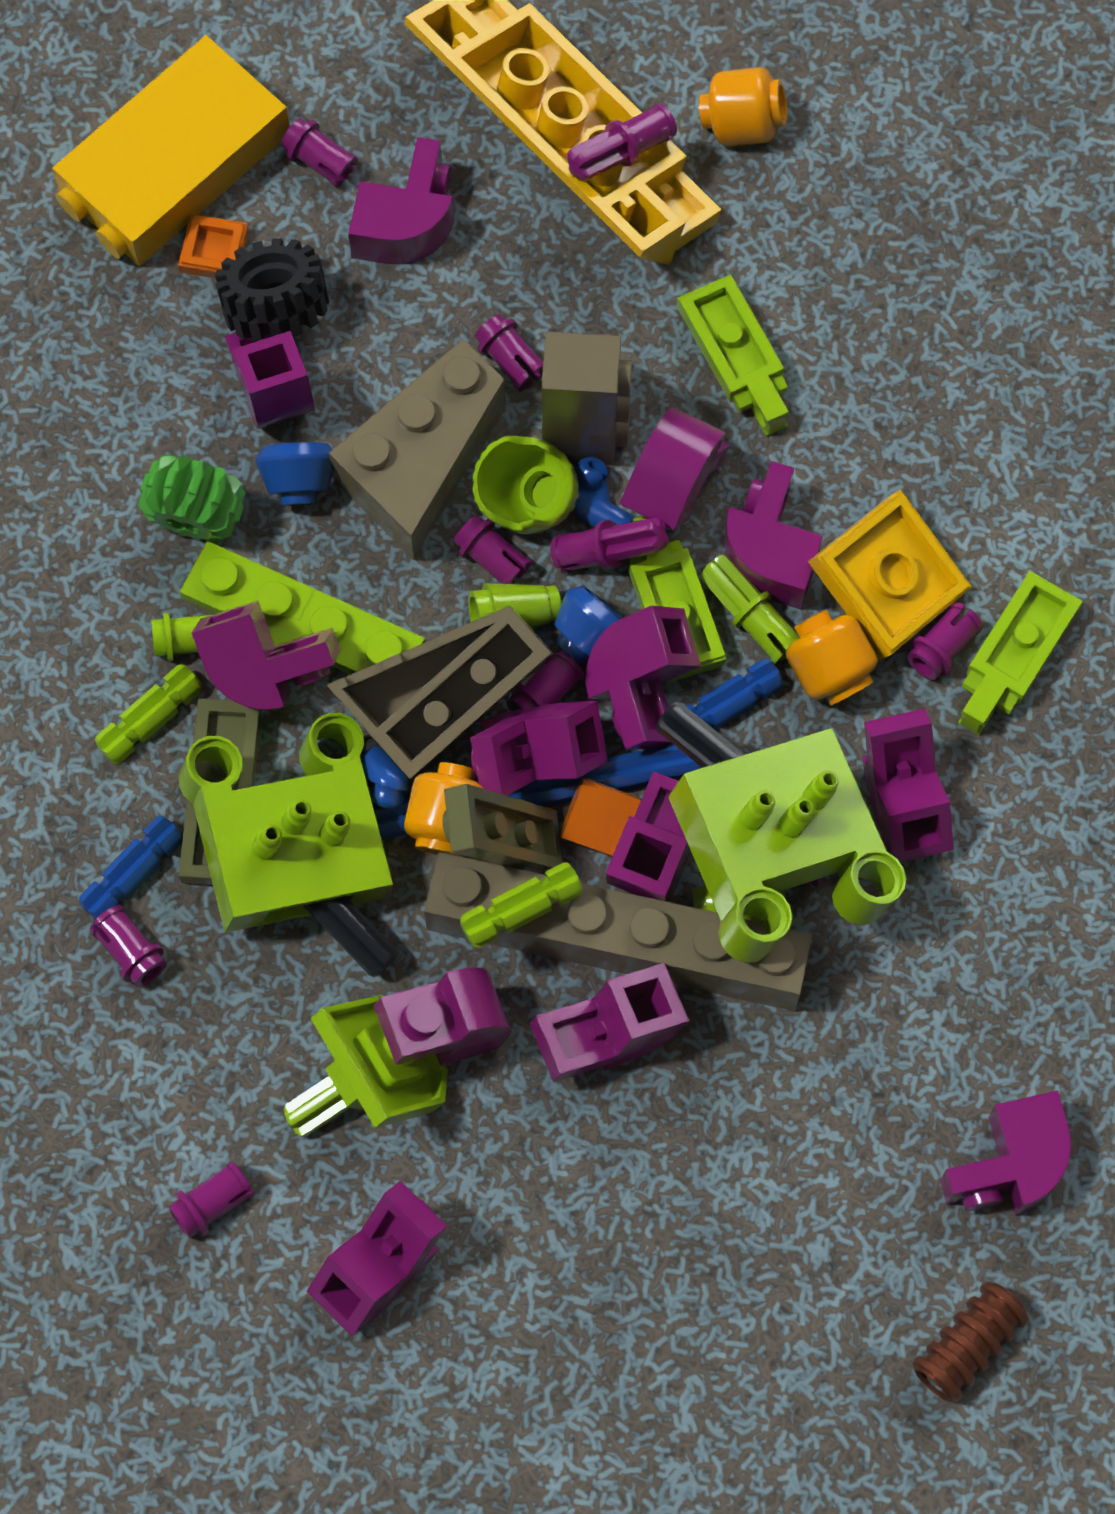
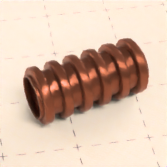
M984 1282L980 1286L982 1295L979 1298L971 1296L966 1301L968 1308L966 1313L958 1311L953 1316L955 1325L953 1327L944 1326L940 1330L941 1340L939 1343L930 1341L926 1346L928 1355L925 1358L917 1356L912 1362L917 1377L934 1394L945 1401L957 1403L962 1398L961 1387L970 1388L975 1383L973 1374L976 1371L981 1373L988 1369L989 1363L987 1358L989 1356L998 1357L1002 1353L1000 1344L1003 1341L1006 1343L1012 1342L1016 1337L1014 1328L1016 1326L1023 1328L1029 1323L1025 1307L1012 1293L997 1283ZM923 1374H925L933 1382H935L941 1388L944 1394L938 1391L933 1385H931L925 1379Z

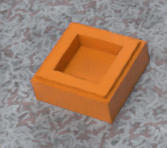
M190 214L178 264L179 272L215 278L217 270H223L221 263L226 258L236 260L234 252L242 247L245 249L249 233L248 223Z
M581 776L559 835L566 840L613 856L629 816H635L641 799Z

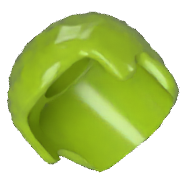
M504 436L490 443L475 464V471L472 476L474 500L480 512L495 524L518 534L540 533L561 523L574 510L579 496L578 476L566 454L551 443L535 437Z

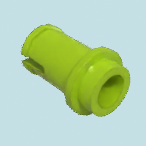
M169 612L163 613V619L151 620L154 656L167 655V661H173L174 654L197 653L198 650L191 632L200 619L211 615L170 618Z

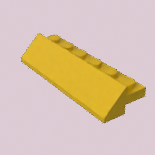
M433 0L406 16L404 25L641 259L668 265L672 262L675 251L717 224L722 209L682 171L687 156L671 140L639 154L637 162L630 166L619 164L587 181H582L579 177L571 175L566 154L571 148L603 133L606 125L611 121L620 120L625 122L642 112L530 3L517 10L508 0Z

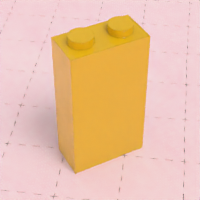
M205 35L52 167L59 190L55 197L64 211L75 221L79 222L86 217L98 228L95 234L111 255L119 259L126 254L140 267L188 224L190 214L199 215L282 141L290 127L287 107L213 40Z

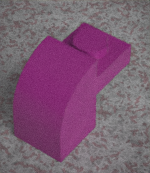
M417 137L406 189L359 182L348 232L351 258L393 265L408 264L431 255L446 241L453 228L454 210L453 196L447 195L451 165L442 164L440 140Z
M291 331L273 337L266 335L263 340L253 342L251 334L245 339L238 337L236 332L225 336L229 354L257 429L315 411L308 375Z
M669 408L648 439L619 504L647 518L657 517L665 523L666 527L672 530L678 528L689 519L707 476L717 470L725 459L730 444L723 441L726 432L676 408Z
M771 461L765 480L753 479L744 510L741 511L729 507L724 540L725 555L732 559L738 569L761 593L768 591L772 596L771 601L801 610L814 573L808 561L820 552L823 536L780 523L791 490L794 467Z
M259 601L202 618L191 632L206 673L215 687L230 700L254 709L284 707L292 692L288 679L293 678L295 685H304L327 676L330 673L328 667L335 664L341 651L333 628L275 646Z
M649 606L626 616L610 625L599 636L591 650L586 669L588 698L612 701L614 727L623 739L625 749L647 750L672 744L657 732L656 729L658 720L668 709L662 683L701 667L684 608Z
M597 701L552 703L502 713L481 721L483 731L470 738L472 745L471 764L475 775L478 777L479 784L483 789L507 796L534 780L579 778L608 761Z
M925 708L864 722L867 755L862 756L864 774L887 851L896 857L899 862H905L954 850L950 801L936 773L932 722Z
M653 771L634 817L629 816L605 873L607 884L635 895L670 902L690 853V847L668 798L679 781Z
M661 963L607 980L594 998L537 1015L530 1023V1027L552 1081L557 1082L603 1067V1070L606 1071L642 1057L675 1037L688 1023L689 1019L666 965Z
M464 968L446 972L439 982L380 997L374 1005L395 1065L436 1054L438 1062L442 1066L495 1050L511 1034V1029L490 974L484 968Z
M1058 1090L994 1106L988 1118L999 1157L946 1169L940 1179L946 1205L963 1202L965 1211H977L1002 1203L1001 1193L1009 1191L1015 1216L1034 1209L1050 1195L1064 1175L1071 1153L1069 1127Z
M399 1181L383 1194L363 1228L327 1257L306 1292L353 1337L375 1319L429 1264L439 1250L435 1244L447 1225L433 1213L424 1201L420 1200Z

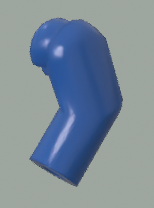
M587 457L578 461L575 472L578 476L579 496L573 510L577 518L593 528L600 521L611 520L617 525L633 522V518H636L635 515L610 503L606 480L608 469L604 462L595 457Z
M374 738L366 740L360 754L365 778L374 782V787L370 792L371 801L373 804L383 808L397 809L404 802V792L410 790V779Z

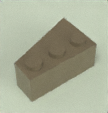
M546 332L541 388L542 440L551 443L564 452L572 464H577L583 458L595 457L604 462L606 466H614L616 447H628L632 360L621 359V336Z
M462 339L329 452V458L334 468L333 480L413 560L417 557L440 513H443L453 491L467 468L471 466L505 408L504 378Z
M508 606L440 635L435 639L382 660L377 664L327 684V687L408 778L411 779L423 771L554 653L516 610Z

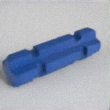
M762 659L746 669L748 673L745 677L737 674L698 698L699 703L696 707L691 704L686 707L708 725L712 726L713 729L717 730L756 706L754 701L758 697L765 700L780 691L783 687V678L772 661Z
M163 816L156 817L142 831L145 834L144 838L141 841L135 838L101 874L104 880L100 884L94 881L80 895L79 902L82 908L92 918L96 920L97 917L109 908L119 905L118 901L122 897L128 900L161 865L159 858L163 854L169 857L182 844V833L170 820Z

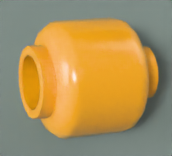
M764 67L735 69L716 73L712 77L709 93L700 94L699 114L702 127L704 129L712 128L718 142L725 147L771 141L776 136L778 127L785 126L787 122V101L782 80H774L770 72Z
M827 609L794 626L799 638L788 646L786 657L809 698L814 700L826 698L831 706L874 682L870 673L877 666L878 658L854 616L841 615L832 619Z
M440 762L437 773H422L415 778L404 821L406 833L416 839L415 849L433 855L443 852L464 857L463 855L451 853V845L443 830L442 819L446 810L444 789L463 784L483 788L478 782L474 781L475 773L472 768L454 763Z

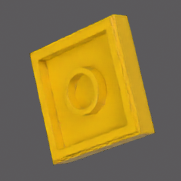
M901 489L888 496L808 561L844 612L857 619L880 660L893 654L972 588L971 584Z

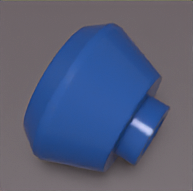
M296 442L263 446L255 458V464L268 494L280 495L281 506L317 504V493L328 491L334 473V468L329 458V452L333 448L329 443Z
M585 586L570 588L565 593L554 623L555 627L561 632V635L555 642L573 659L583 665L588 660L599 636L610 625L623 617L601 597Z

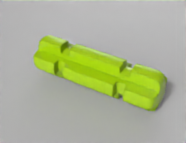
M184 664L177 665L163 677L164 685L160 687L155 684L119 715L121 722L118 725L111 722L96 735V745L108 760L114 764L121 763L135 751L133 748L134 743L139 740L143 744L179 712L176 707L181 702L186 706L201 693L203 689L201 682L191 669Z
M563 862L545 871L546 876L544 879L539 881L537 877H534L491 899L492 904L490 907L485 909L481 904L464 913L460 918V922L466 938L474 948H481L498 939L497 932L504 930L508 934L552 911L551 906L553 903L558 902L562 906L579 897L582 893V884L576 871L569 863Z

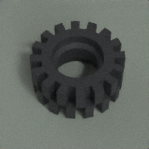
M282 238L272 239L271 246L263 247L261 240L252 243L254 250L247 252L242 247L234 252L236 260L226 258L221 263L223 270H217L215 284L224 318L230 331L236 330L237 336L242 339L251 334L253 342L263 340L266 335L273 337L291 331L294 338L303 334L301 328L303 324L312 329L319 323L317 316L324 317L328 311L326 304H330L321 260L310 245L302 248L301 241L291 239L288 245L284 246Z

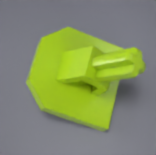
M382 995L324 1007L310 1019L335 1061L325 1068L329 1075L327 1078L285 1105L283 1109L285 1118L298 1136L306 1137L349 1108L356 1110L364 1109L374 1128L432 1113L445 1103L448 1069L445 1065L440 1066L436 1054L395 1065L374 1008L379 998L383 997Z

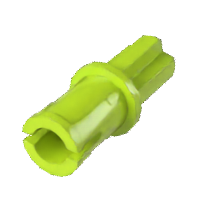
M722 554L708 563L700 575L701 580L734 616L731 623L735 628L743 626L771 658L772 663L775 666L779 665L787 658L786 650L788 646L798 639L799 635L770 604L771 594L768 591L761 593L738 569L728 555Z

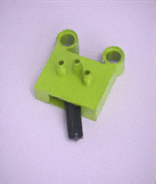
M681 702L673 703L660 717L656 724L657 732L701 767V769L683 774L668 798L721 920L718 934L720 943L727 954L738 961L746 963L758 962L765 958L785 936L791 927L792 912L789 903L779 891L837 873L839 879L834 884L832 892L834 907L841 917L850 923L858 925L871 924L877 921L900 897L906 885L904 868L896 857L886 851L832 728L745 755ZM858 878L866 879L874 884L878 890L879 897L866 893L860 886ZM743 915H750L759 919L765 926L767 934H757L749 929Z
M328 713L320 716L312 724L299 751V763L304 773L308 776L233 790L243 768L242 756L238 747L230 740L221 736H206L197 740L190 747L179 773V787L183 796L194 806L224 933L312 915L369 976L376 977L395 961L398 952L359 911L356 905L383 899L393 883L360 759L364 746V734L359 724L352 717L342 713ZM322 738L336 740L342 745L345 757L332 759L325 756L320 751L317 740ZM202 761L216 763L222 768L225 780L208 782L198 775L195 765Z

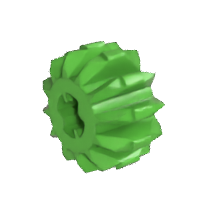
M169 454L160 456L159 460L153 461L149 473H145L140 488L142 494L138 506L149 521L158 523L162 529L176 532L180 537L188 536L198 541L206 539L212 542L223 541L224 538L231 537L235 524H239L244 509L242 502L246 491L242 488L241 482L236 476L226 474L221 467L211 466L204 460H192L185 455L175 457Z

